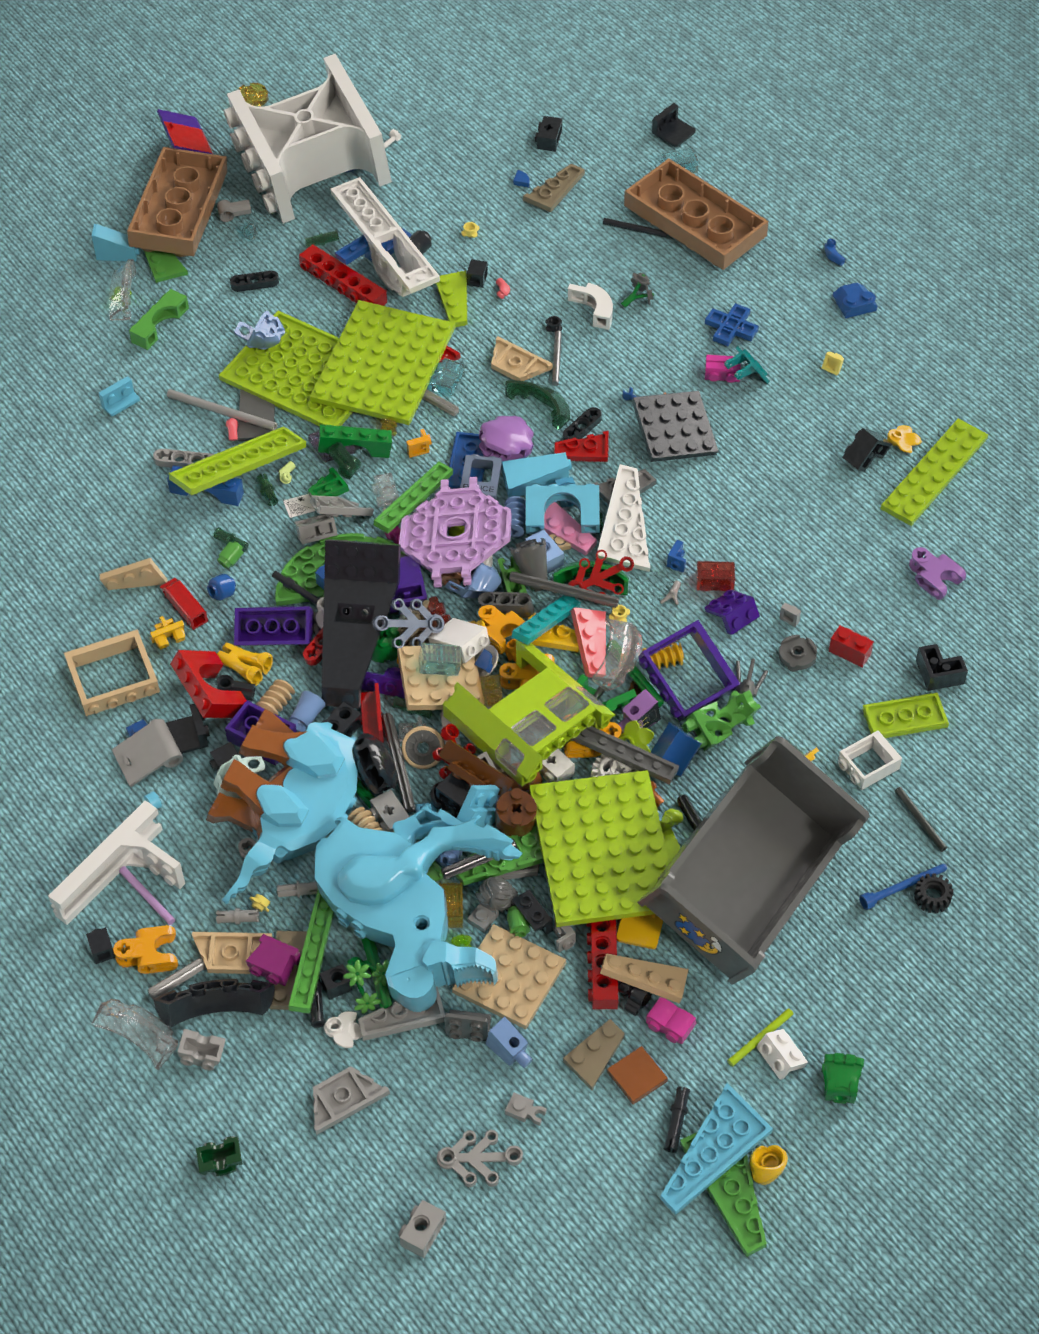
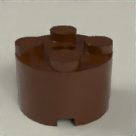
M514 788L500 796L495 811V822L500 832L507 836L518 835V837H521L533 829L537 813V804L533 797L519 788Z

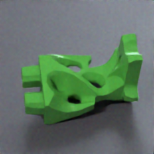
M736 690L733 691L729 696L727 705L721 710L717 707L718 703L714 702L693 712L681 725L685 733L693 731L696 736L694 739L702 743L699 749L703 748L706 751L732 735L731 729L739 724L751 726L755 724L753 715L761 706L754 701L750 690L742 694ZM710 710L714 712L712 717L706 715ZM720 718H725V719H727V720L729 721V723L726 722V721H724V720H721ZM715 731H720L721 735H715Z

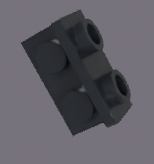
M530 890L513 899V904L534 931L542 929L546 935L553 931L551 917Z

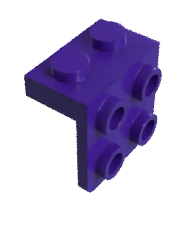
M734 590L724 592L722 596L710 601L704 607L705 612L722 618L727 634L733 635L760 617L754 597Z

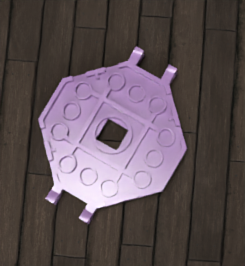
M477 477L469 478V488L450 489L448 479L441 480V489L435 494V498L431 501L426 500L416 508V512L402 518L399 538L401 551L432 572L431 578L434 580V588L442 587L441 574L461 572L464 585H471V571L510 542L511 509L501 506L497 500L483 494L479 489V485H477ZM465 525L463 534L455 537L447 536L448 527Z

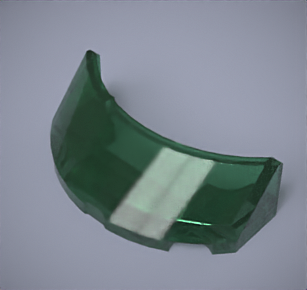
M508 380L505 382V396L513 400L518 395L522 399H526L529 395H532L554 409L551 411V417L554 418L552 426L560 430L570 421L569 406L566 400L555 390L545 385L525 381Z

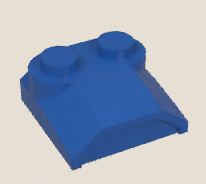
M852 283L844 285L832 294L845 319L877 311L876 296L869 292L862 284Z

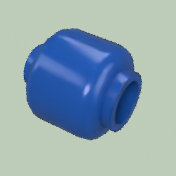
M221 574L209 580L207 591L211 598L222 601L234 595L236 583L229 575Z

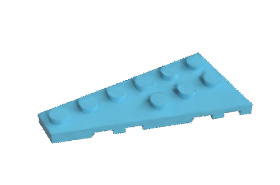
M726 1083L708 1117H706L690 1148L683 1156L680 1165L675 1173H673L660 1196V1199L675 1215L773 1131V1128L728 1083Z

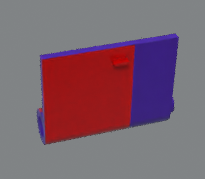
M161 109L157 110L173 148L213 154L196 117Z

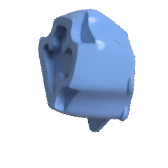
M265 311L255 328L244 322H239L234 330V334L246 340L249 348L264 350L277 345L285 334V329L278 317H274L269 311ZM245 327L249 330V334L243 335L239 329Z
M481 563L471 571V585L463 587L448 581L445 587L460 594L461 598H478L484 592H494L501 584V577L493 567ZM450 585L455 586V587L459 588L460 590L454 589V588L451 587Z

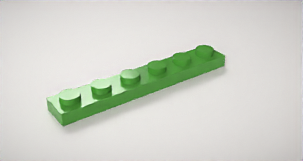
M437 462L375 518L373 525L386 533H390L402 521V518L414 511L441 486V480L449 479L453 475V469L441 462Z

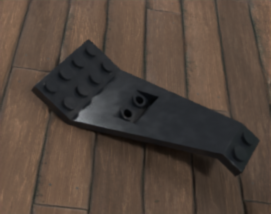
M325 540L321 697L325 702V706L339 707L345 702L352 708L359 709L361 707V687L382 632L377 631L373 627V620L376 616L380 615L387 617L391 608V603L400 583L401 544ZM345 608L350 610L349 614L345 612ZM363 609L368 611V615L363 613ZM378 620L377 625L379 627L382 626L381 620Z

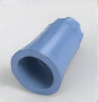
M303 691L301 693L299 701L289 718L290 722L296 724L297 732H305L309 724L313 722L325 707V702L312 692Z

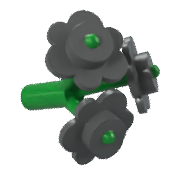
M633 273L631 282L633 283L634 290L621 302V305L626 308L635 299L647 297L650 305V300H653L654 296L652 289H648L650 280L643 273ZM638 290L640 292L646 290L647 294L636 295Z

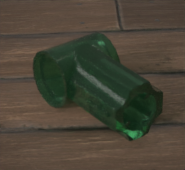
M336 442L328 449V453L339 466L338 472L346 479H351L361 467L360 460L350 455L341 442Z

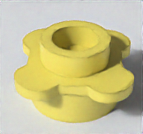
M473 222L465 223L463 226L464 230L461 232L462 236L477 237L479 226Z
M618 605L616 608L612 607V614L609 615V619L624 624L627 622L626 618L630 615V610L623 605Z
M260 894L249 898L254 909H259V912L263 910L269 912L267 907L270 901Z

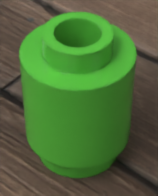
M236 541L233 543L229 542L218 555V563L226 569L233 567L244 554L242 551L243 547Z
M516 906L510 907L507 913L510 934L513 933L521 938L525 937L530 932V925Z

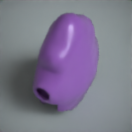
M498 416L495 420L481 425L479 430L481 441L479 448L484 457L495 456L502 458V461L526 458L533 450L532 438L534 432L521 417Z

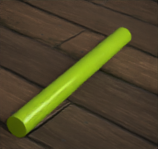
M789 1008L786 1009L727 1060L728 1064L732 1067L757 1047L766 1033L774 1032L793 1016V1011Z

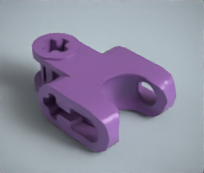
M923 547L913 550L909 567L917 573L915 580L920 587L937 600L944 598L947 593V586L942 580H950L955 584H960L966 579L965 570L945 554L935 557Z

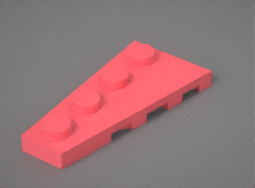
M573 608L570 612L585 676L602 679L606 675V611Z

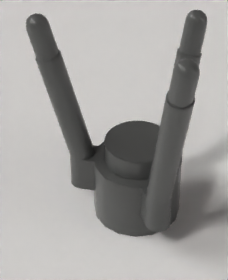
M752 658L747 679L741 682L740 661L737 660L736 678L740 685L736 688V691L742 694L750 690L752 697H756L758 689L768 674V670L764 671L755 686L751 680L755 659Z

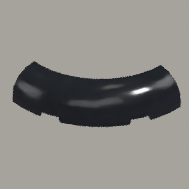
M238 979L211 980L191 984L189 989L176 992V990L167 992L155 998L154 1005L159 1017L170 1027L197 1016L217 1012H248L263 1016L272 1005L275 986L272 983L252 980L251 983H239Z

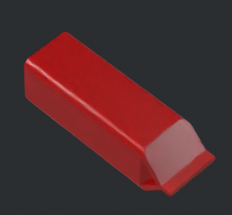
M176 577L159 586L165 597L192 630L208 622L207 613Z

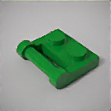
M632 689L598 705L606 706L610 711H614L629 704L632 701L631 699L637 695L635 690Z

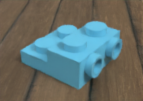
M471 785L457 819L464 823L474 818L477 819L478 826L482 828L486 824L492 826L495 822L496 811L492 806L497 801L500 788L495 785Z

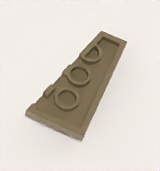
M573 164L568 165L556 173L554 178L547 179L545 184L535 187L530 194L526 193L523 195V201L552 212L585 175V169Z

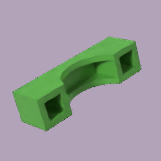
M173 289L164 294L130 328L131 343L148 350L158 340L156 325L165 319H179L189 309L187 296Z

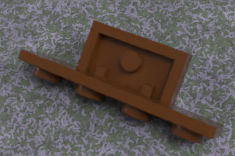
M447 740L439 755L450 763L448 770L453 772L452 775L460 780L464 779L469 783L470 787L471 785H495L500 788L498 795L501 796L505 792L510 791L514 783L511 778L452 740Z

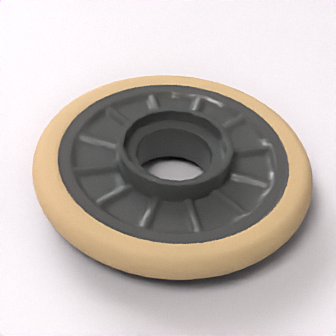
M415 727L405 735L402 741L403 757L414 768H432L440 762L433 758L432 753L437 748L444 747V740L439 732L431 727ZM426 742L429 750L426 753H420L417 748L419 743Z

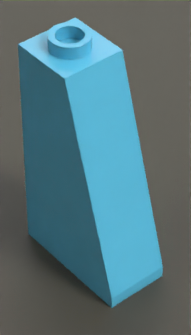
M566 452L502 461V475L508 498L525 495L526 486L533 484L548 486L554 484L555 480L569 477V470H572L571 460L567 459Z

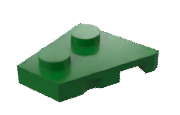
M333 467L329 469V474L325 478L321 477L316 484L308 489L310 497L311 495L340 496L349 491L348 485Z

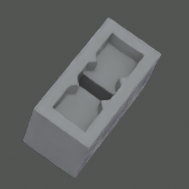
M328 514L295 521L298 539L302 545L338 535L334 517Z

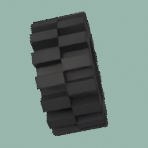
M933 873L932 877L929 874H926L925 878L922 876L920 881L917 882L914 892V900L917 901V906L922 905L921 909L923 911L927 908V913H931L934 910L936 914L939 912V909L941 912L945 911V908L949 907L952 900V884H948L949 880L947 878L943 880V875H940L939 878L936 877V873ZM936 889L941 893V897L932 898L926 894V890Z

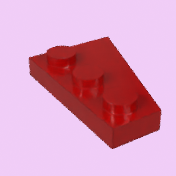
M609 430L604 431L601 435L594 436V434L587 435V438L583 439L572 438L555 442L554 454L566 452L567 459L571 461L608 462Z

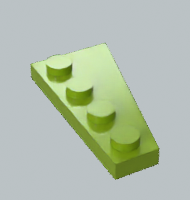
M466 270L440 275V281L435 283L448 321L455 322V327L468 325Z

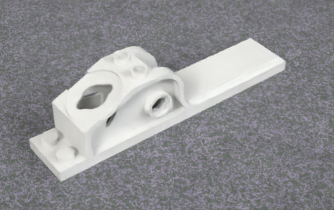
M360 177L331 188L332 196L365 236L370 247L374 268L389 289L398 292L400 296L404 297L440 281L438 273ZM393 239L394 252L401 267L397 266V262L388 251H385L381 243Z

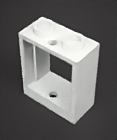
M876 731L841 750L838 764L843 771L847 772L851 781L863 790L899 770L902 757L883 735ZM873 748L886 764L864 776L851 760Z

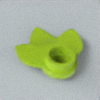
M637 720L628 722L625 725L624 733L621 734L619 739L626 742L629 739L632 745L651 753L647 744L653 740L654 733L648 728H640Z

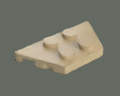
M499 336L496 337L491 369L521 383L553 368V363Z
M192 932L193 940L208 973L250 974L246 960L260 945L259 939L263 934L273 938L272 933Z

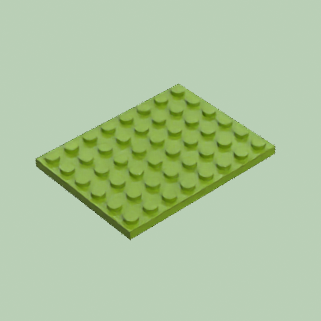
M358 300L309 396L310 401L410 425L455 330V322Z
M277 311L273 315L279 318L285 329V334L281 337L280 342L264 350L249 348L246 345L219 374V380L266 400L276 407L319 427L320 424L342 426L353 413L352 411L311 402L309 397L339 338L281 311Z
M648 770L529 785L530 795L537 804L535 821L556 927L655 914L646 905L642 907L637 902L653 889L659 881V876L670 862Z

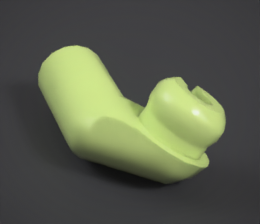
M289 461L279 470V479L284 484L291 482L292 476H290V472L296 468L292 461Z

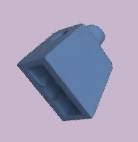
M506 1017L489 1030L485 1044L506 1064L511 1066L517 1061L525 1068L531 1063L533 1059L525 1052L528 1045L527 1040Z

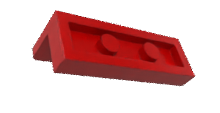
M375 683V691L361 693L363 734H372L384 743L379 683Z

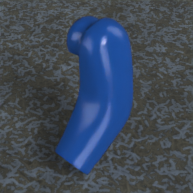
M828 239L824 245L826 257L830 261L843 266L846 259L837 252L836 241Z

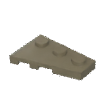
M609 1019L563 1057V1062L593 1091L597 1080L603 1074L606 1065L618 1049L625 1033Z

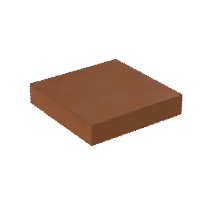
M642 1046L607 1069L609 1076L633 1105L668 1082V1077Z

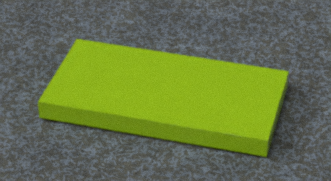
M937 692L866 704L862 707L870 733L879 731L884 738L948 728L949 726Z

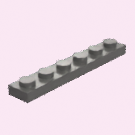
M592 726L585 728L576 738L571 739L636 770H648L650 776L669 785L679 770V765Z

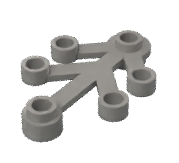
M468 1130L463 1134V1138L452 1148L445 1147L438 1152L437 1163L443 1169H453L463 1178L465 1186L473 1187L477 1183L476 1174L468 1172L460 1164L469 1163L486 1178L488 1186L494 1187L499 1183V1175L491 1171L482 1162H507L509 1165L516 1166L522 1162L523 1152L518 1146H510L505 1152L482 1153L489 1145H495L498 1142V1133L495 1130H489L486 1132L485 1137L470 1152L460 1153L467 1145L472 1146L476 1143L475 1132ZM494 1135L496 1138L489 1140L488 1136ZM467 1136H473V1137H474V1138H473L472 1140H470V1141L466 1139ZM516 1155L518 1159L511 1160L510 1157ZM445 1157H451L452 1160L449 1161V1162H446V1161H444V1158H445ZM493 1176L496 1180L491 1182L488 1178ZM468 1177L474 1178L472 1182L466 1181Z

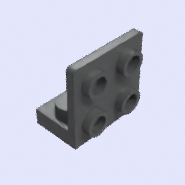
M450 1009L449 1013H445L444 1017L446 1036L453 1039H471L475 1042L486 1041L492 1015Z

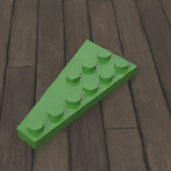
M536 821L533 829L528 834L518 837V835L508 836L515 840L517 849L522 852L520 858L513 860L500 859L499 861L493 859L455 875L457 879L465 886L490 877H496L544 863Z
M698 1132L680 1140V1145L685 1154ZM746 1154L707 1188V1191L745 1256L748 1257L765 1248L767 1243Z

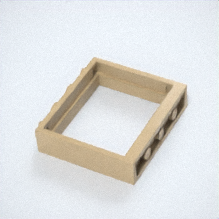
M138 629L64 653L86 716L97 714L110 708H116L119 705L134 702L160 692L157 678ZM138 648L150 679L89 699L86 698L76 667Z

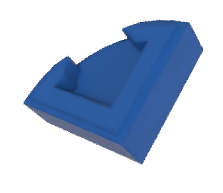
M517 170L513 185L529 188V176L525 172Z
M484 648L474 665L490 674L493 668L492 654Z

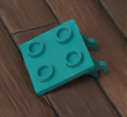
M737 346L735 349L739 353L724 363L727 369L747 361L748 365L738 370L734 376L740 380L749 374L757 372L768 384L770 382L766 377L768 373L746 349L742 351Z

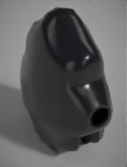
M369 733L361 734L354 743V762L360 778L366 783L367 787L373 793L381 795L383 791L396 787L398 781L397 769L389 751L380 739Z

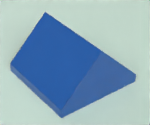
M669 722L651 753L679 765L676 775L681 777L702 743Z

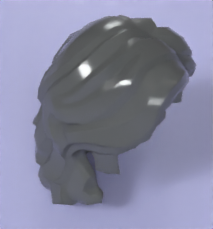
M497 876L487 878L475 894L480 902L488 904L492 909L500 910L501 912L505 909L508 912L510 907L515 906L513 899L519 896L518 891L508 881Z

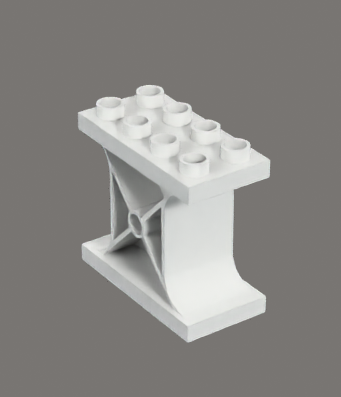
M336 54L324 58L328 78L321 86L269 106L257 107L248 104L240 90L227 94L230 108L223 111L229 127H236L234 133L230 134L233 145L237 152L245 150V153L241 154V158L246 171H256V173L251 174L255 188L258 193L267 192V194L262 195L265 207L269 214L277 211L282 223L295 219L290 200L296 191L348 170L363 169L372 173L379 186L392 182L382 133Z

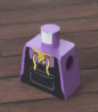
M646 689L643 690L622 709L624 719L618 725L621 727V733H624L625 725L634 720H637L640 728H649L661 720L658 701Z

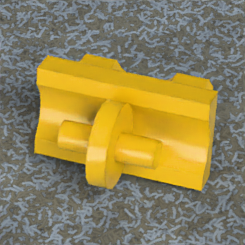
M161 616L159 617L160 623L154 625L156 630L150 632L152 643H155L160 650L169 646L167 637L173 636L176 643L185 640L184 623L182 620L174 623L172 618L165 620Z

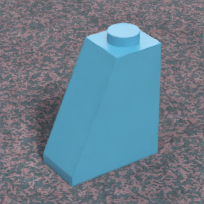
M94 224L92 241L97 260L136 262L141 248L129 247L127 234Z

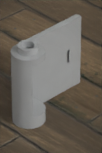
M153 719L148 725L112 749L130 787L163 765L167 768H172L183 761V756L163 719Z

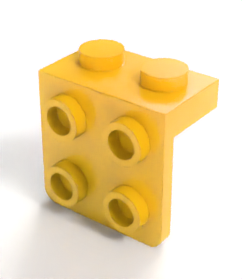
M656 914L623 918L619 924L617 941L648 949H656L663 920Z

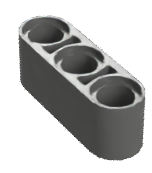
M484 592L478 597L480 608L485 605H493L504 615L513 611L521 618H528L534 613L532 599L527 593Z

